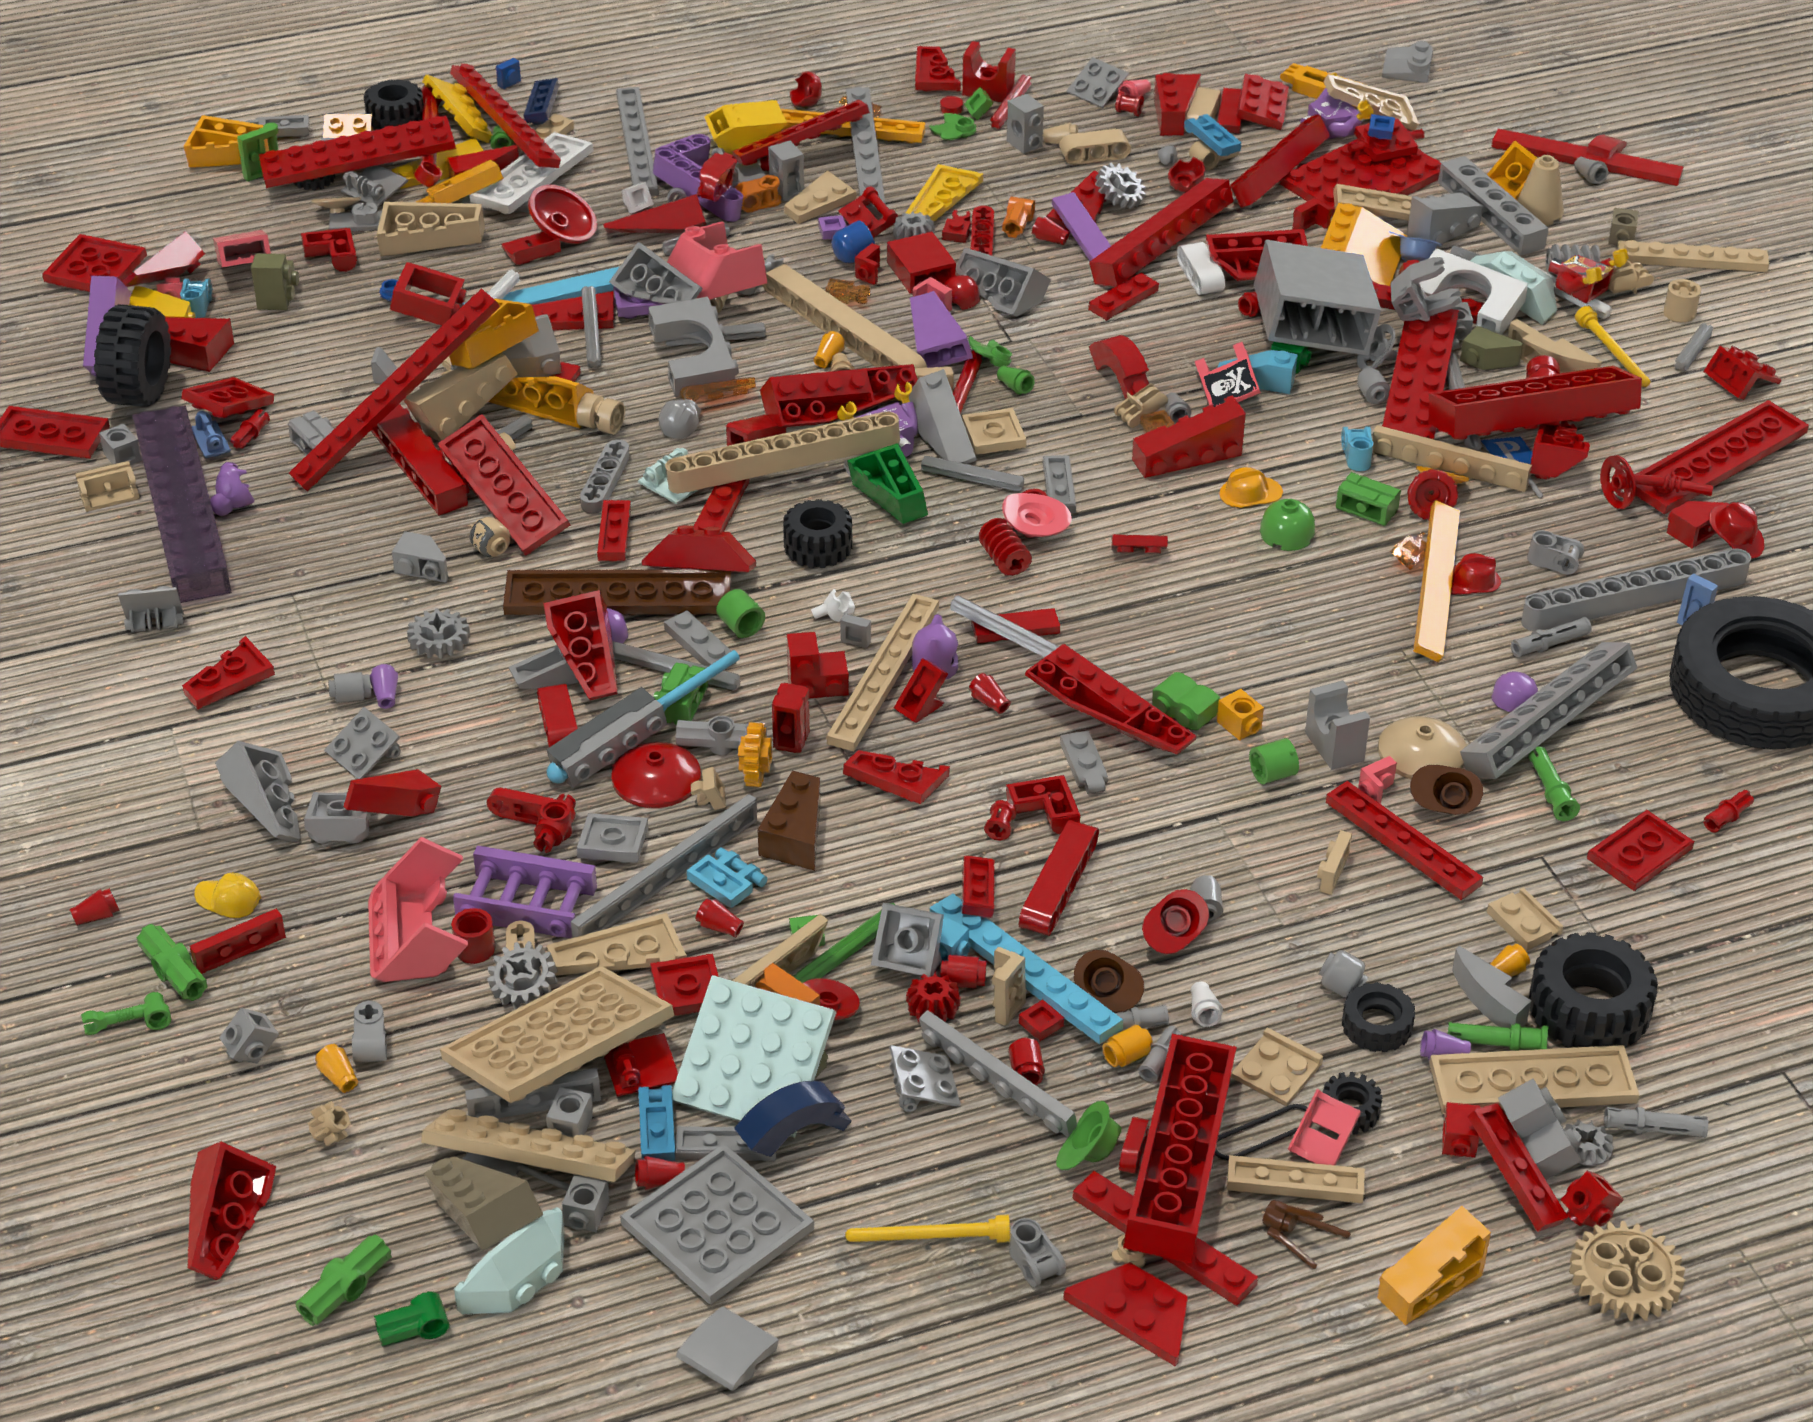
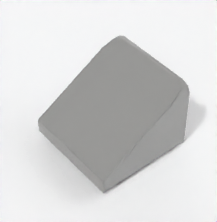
M377 347L371 360L374 383H383L397 367L383 349Z

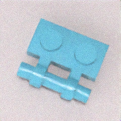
M722 847L715 853V857L718 860L708 854L686 870L689 881L731 909L753 893V883L763 887L768 880L761 873L760 868L754 864L748 865L741 860L740 855L732 850L727 851Z

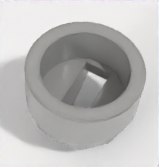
M1165 146L1157 152L1159 160L1163 165L1167 166L1168 164L1173 165L1176 163L1178 157L1175 146Z
M681 188L671 189L667 196L668 203L673 202L676 193H679L676 200L687 197L685 191Z

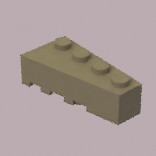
M454 1156L437 1161L430 1170L423 1173L439 1206L482 1251L544 1215L527 1180Z

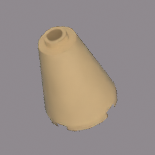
M1543 155L1535 160L1517 200L1546 226L1553 225L1554 220L1558 218L1560 221L1564 213L1559 162L1550 155Z

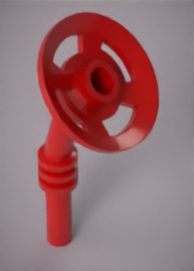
M1619 455L1607 457L1602 464L1600 472V482L1604 496L1617 509H1624L1632 504L1636 493V485L1663 487L1666 491L1669 488L1671 492L1675 489L1676 493L1685 491L1711 497L1714 488L1711 485L1683 480L1682 477L1677 479L1674 475L1671 478L1669 474L1666 477L1634 474L1629 463ZM1613 467L1615 472L1612 476V482H1610V471ZM1614 491L1618 496L1623 497V501L1617 498Z

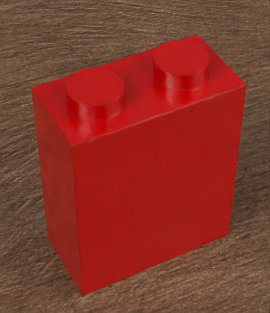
M932 231L887 242V264L909 294H913L914 286L930 277L943 284L947 279L956 275L955 260Z

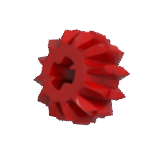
M936 972L930 977L922 973L920 980L912 979L910 988L906 992V1002L908 1003L910 1016H916L918 1023H920L919 1018L927 1010L946 1022L947 1018H955V1014L961 1004V996H959L957 982H950L948 975L940 978Z

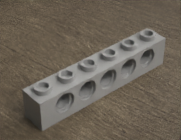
M1466 156L1441 163L1438 183L1450 194L1463 193L1481 204V221L1520 256L1545 249L1548 227Z

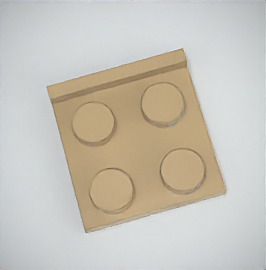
M1267 1027L1262 1038L1232 1071L1231 1078L1284 1106H1288L1320 1068L1323 1056Z

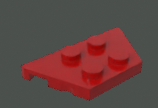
M1131 1262L1069 1286L1064 1290L1063 1300L1174 1366L1178 1364L1188 1296Z

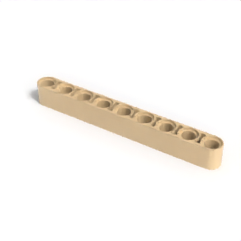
M783 264L766 272L768 283L763 284V288L767 293L825 333L829 331L840 333L845 339V346L875 367L914 364V368H927L925 360L918 353L789 266Z
M881 412L675 457L668 460L665 464L668 488L673 493H686L872 452L896 443L899 444V416L894 412Z

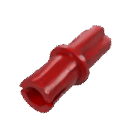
M258 409L248 420L240 424V429L230 439L235 449L244 448L252 439H256L260 435V430L270 422V416L267 412L259 417L263 410Z
M1743 790L1730 800H1722L1717 809L1704 817V820H1706L1703 822L1705 827L1710 832L1716 833L1730 821H1736L1740 813L1753 804L1754 797L1750 795V791Z

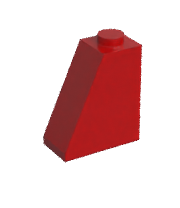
M767 415L729 422L726 425L727 446L786 433V427L780 428Z

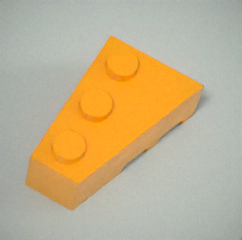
M202 115L183 146L189 168L241 165L237 136L263 128L264 125ZM264 139L265 150L267 152L269 151L268 140Z
M1463 1206L1459 1207L1397 1263L1382 1273L1379 1279L1380 1284L1377 1298L1405 1325L1409 1324L1483 1275L1491 1232Z

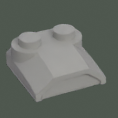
M1417 41L1410 47L1387 48L1382 78L1428 83L1433 47L1426 41Z
M313 792L304 818L305 830L308 831L309 838L317 843H328L331 841L359 843L369 835L371 812L345 809L343 806L347 793Z
M883 903L871 965L922 975L923 973L928 977L933 976L941 964L939 947L944 914Z

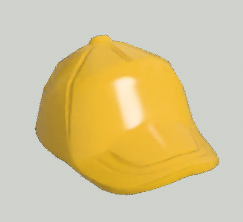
M234 872L224 874L219 881L208 880L198 883L194 893L195 900L199 906L229 918H241L251 914L262 898L257 885L252 880L240 873Z

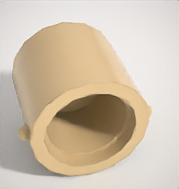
M1677 279L1670 282L1663 310L1664 315L1668 319L1679 323L1694 320L1701 294L1700 286L1686 279Z

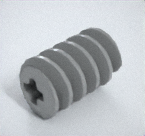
M1554 244L1551 249L1549 247L1547 249L1546 271L1551 274L1548 268L1554 258L1565 262L1575 255H1580L1600 262L1599 246L1593 245L1589 249V246L1584 244L1580 249L1577 244H1574L1570 249L1567 244H1564L1560 249L1559 245Z

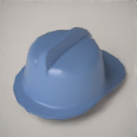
M1389 231L1400 236V253L1405 262L1413 259L1420 262L1429 259L1435 249L1442 246L1441 243L1432 240L1406 237Z

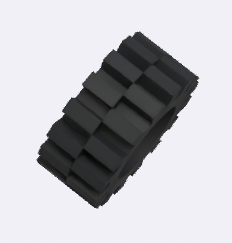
M1342 1072L1339 1073L1338 1079L1334 1075L1330 1077L1329 1082L1326 1081L1322 1092L1339 1101L1352 1099L1360 1102L1362 1106L1354 1107L1360 1110L1361 1114L1353 1128L1352 1135L1358 1134L1359 1128L1365 1133L1369 1131V1126L1373 1128L1379 1120L1382 1104L1381 1089L1379 1086L1375 1087L1376 1082L1373 1079L1366 1082L1367 1076L1364 1074L1357 1078L1355 1077L1356 1072H1350L1349 1077H1346L1345 1073Z

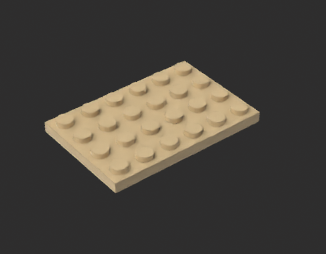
M599 966L440 1048L443 1061L512 1103L524 1099L527 1094L540 1087L552 1084L555 1079L564 1074L580 1069L583 1064L596 1057L608 1054L611 1049L623 1043L633 1041L636 1036L643 1032L661 1026L664 1021L674 1016V1012L670 1003L612 971Z

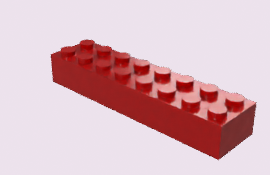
M1613 365L1429 393L1428 424L1438 428L1440 432L1451 435L1453 439L1462 440L1467 439L1468 435L1474 434L1488 436L1493 431L1513 432L1515 428L1519 427L1534 429L1538 427V424L1559 425L1564 420L1578 422L1583 421L1584 417L1590 416L1604 418L1610 413L1629 414L1630 410L1641 409L1642 378Z
M1172 1033L1129 1212L1124 1249L1192 1263L1231 1081L1236 1046Z

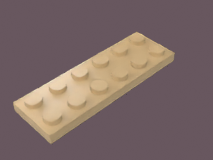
M1624 1045L1431 1055L1429 1063L1442 1114H1445L1447 1102L1479 1105L1480 1108L1499 1103L1502 1110H1504L1498 1097L1531 1079L1535 1080L1540 1089L1547 1087L1559 1107L1638 1103L1640 1095Z
M458 1109L445 1111L422 1130L421 1143L615 1182L634 1163L636 1152L635 1149L626 1148V1145L621 1142L611 1141L606 1144L595 1142L592 1137L587 1135L571 1137L562 1135V1132L557 1129L548 1128L542 1131L531 1129L530 1125L526 1123L513 1122L507 1124L498 1122V1119L493 1116H480L478 1118L467 1116L465 1111Z

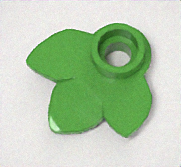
M944 113L945 123L930 125V130L945 140H954L960 137L967 138L976 132V125L972 118L952 113Z
M969 336V345L976 353L990 358L989 361L995 366L1010 365L1012 353L1007 348L1001 346L993 339L987 345H984Z

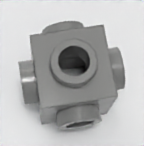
M240 1008L219 1038L227 1049L226 1053L233 1060L258 1064L279 1033L264 1013Z

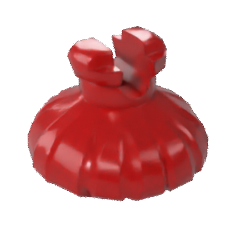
M1430 469L1419 473L1418 476L1414 477L1407 491L1410 509L1418 517L1427 520L1430 519L1431 506L1435 500L1453 508L1458 500V490L1455 481L1446 472Z

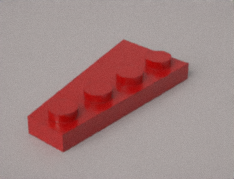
M1093 170L1070 193L1074 192L1096 223L1097 216L1103 209V203L1107 200L1104 199L1106 196L1104 193L1098 192L1101 187L1095 185L1097 181L1095 177L1099 171ZM1052 209L1046 215L1066 231H1069L1055 209Z
M614 291L596 294L598 329L614 328ZM582 296L532 305L535 317L544 314L549 316L553 330L585 329Z

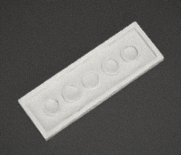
M554 132L545 138L544 141L561 159L559 168L537 167L526 154H523L501 171L504 179L470 194V203L482 204L483 208H490L503 214H510L528 201L530 195L537 187L549 185L593 152V143Z

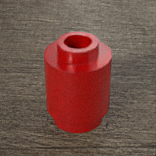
M949 955L948 961L942 960L940 978L948 975L950 982H957V987L977 989V986H985L987 961H981L979 957Z
M1020 1038L1014 1041L1008 1048L1011 1068L1033 1084H1040L1045 1073L1040 1044L1030 1038Z

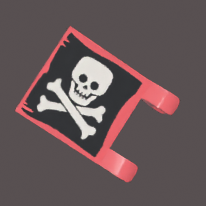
M1242 341L1233 345L1238 360L1211 371L1204 358L1195 361L1209 405L1212 404L1216 407L1225 403L1224 399L1232 395L1237 402L1261 393L1248 352Z

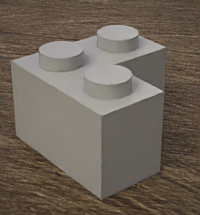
M1531 1079L1498 1097L1511 1124L1522 1138L1527 1150L1546 1180L1582 1161L1576 1151V1148L1581 1145L1571 1128L1565 1131L1562 1123L1566 1122L1567 1119L1547 1087L1540 1089L1535 1080Z

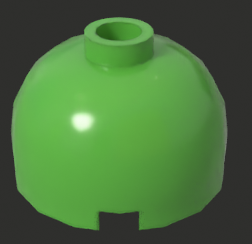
M1281 499L1273 502L1264 511L1260 524L1262 540L1271 547H1273V543L1281 545V550L1285 551L1300 550L1307 547L1315 535V519L1311 509L1306 504L1295 499Z

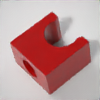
M971 41L963 54L962 95L971 97L980 87L986 91L992 101L1002 103L1015 84L1016 49L1008 47L998 66H992L982 59L980 42Z

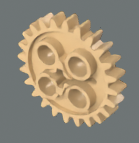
M1609 1221L1607 1222L1606 1230L1595 1225L1593 1234L1585 1231L1582 1240H1576L1575 1248L1572 1249L1569 1273L1574 1275L1572 1285L1580 1286L1578 1295H1590L1589 1306L1597 1303L1602 1305L1600 1313L1604 1314L1609 1309L1614 1310L1615 1319H1618L1621 1313H1626L1629 1321H1633L1634 1315L1639 1313L1641 1318L1646 1321L1649 1311L1655 1316L1660 1317L1662 1308L1670 1311L1673 1301L1678 1302L1685 1282L1683 1278L1685 1267L1680 1266L1682 1256L1673 1255L1674 1245L1664 1246V1235L1656 1239L1652 1237V1228L1643 1233L1640 1231L1639 1223H1636L1633 1229H1628L1625 1221H1621L1620 1228H1615Z

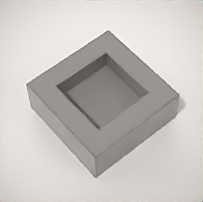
M844 613L840 620L841 642L867 649L871 643V620Z

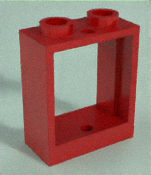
M406 262L394 287L390 310L442 326L460 309V306L465 301L467 290H463L465 279ZM413 286L449 297L450 299L447 303L411 292L410 289Z

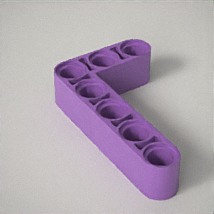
M693 134L656 148L653 174L673 188L684 190L687 197L697 194L700 184L701 166L709 159L711 139L703 134ZM732 186L717 202L698 197L700 205L719 218L730 222L740 219L743 194Z

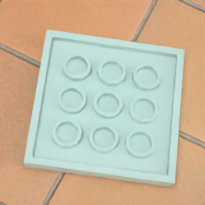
M712 975L672 1091V1101L740 1122L757 1103L771 1093L797 1082L814 1081L836 1015L835 1010ZM797 1131L794 1132L790 1137L795 1138Z

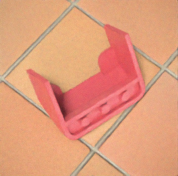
M723 221L703 227L692 226L686 228L685 232L680 235L667 263L703 288L696 298L708 297L710 300L768 283L762 245L757 244L739 250L729 247Z
M420 837L375 885L368 901L371 977L382 982L437 977L444 973L450 963L468 946L467 940L432 925V911L436 906H440L444 902L447 895L445 878L463 860L462 855Z

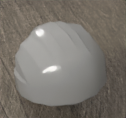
M693 400L668 401L659 413L660 429L665 436L673 439H683L696 430L702 410Z

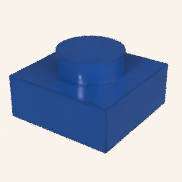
M512 58L496 66L498 87L505 89L521 81L520 62L517 59Z
M1371 114L1368 136L1378 139H1392L1395 117Z

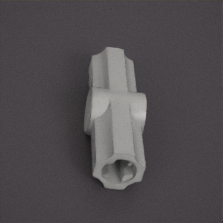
M723 715L713 717L709 722L678 720L676 726V745L709 747L710 751L714 754L726 755L734 749H738L741 736L747 735L749 724L734 723L731 718Z

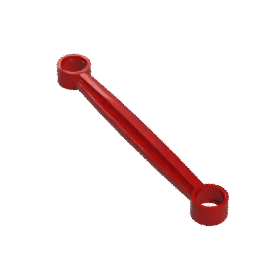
M425 85L422 87L424 102L422 120L439 116L438 106L442 101L441 98L438 99L431 93L433 87ZM437 153L421 156V163L414 172L416 180L429 188L436 185L442 176L441 170L436 166Z

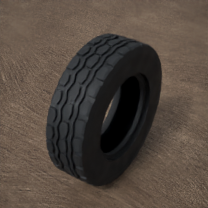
M1741 596L1715 601L1700 608L1688 617L1679 630L1669 681L1671 691L1678 705L1681 706V709L1689 718H1692L1699 726L1720 738L1749 747L1793 749L1813 744V610L1776 598ZM1738 655L1769 657L1790 665L1800 672L1807 682L1798 687L1788 689L1759 687L1734 677L1720 662Z

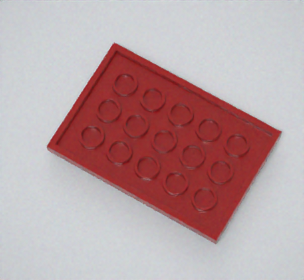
M1355 139L1349 143L1359 142V140ZM1347 143L1291 170L1279 181V184L1306 201L1316 198L1332 208L1331 216L1333 217L1336 210L1334 206V188L1336 184L1408 196L1439 180L1441 162L1425 154L1420 149H1418L1417 154L1374 162L1364 151L1349 153Z

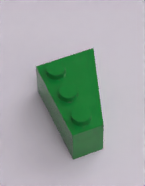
M898 443L847 460L852 484L902 524L928 516L924 491Z

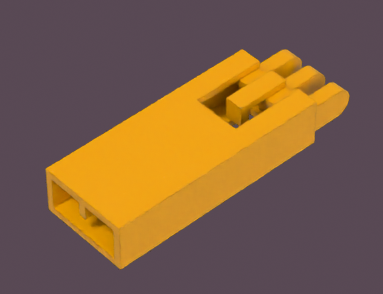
M1292 63L1280 74V79L1292 84L1293 92L1317 99L1326 88L1324 84L1326 76L1332 73L1307 65L1302 66Z
M489 160L426 189L428 196L416 202L452 203L504 178L498 164Z

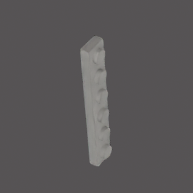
M927 1010L919 1018L923 1032L922 1037L932 1047L939 1046L953 1062L957 1064L962 1062L970 1068V1071L976 1078L981 1081L986 1079L994 1085L997 1092L1003 1097H1011L1016 1100L1027 1114L1031 1116L1036 1114L1043 1119L1045 1125L1055 1133L1061 1132L1067 1137L1070 1136L1077 1125L1075 1112Z

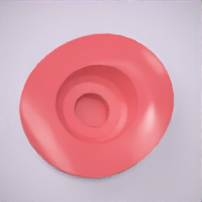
M1030 493L1011 494L1004 499L1002 504L1003 514L1009 525L1028 538L1059 534L1065 531L1071 523L1069 509L1057 499L1045 495Z

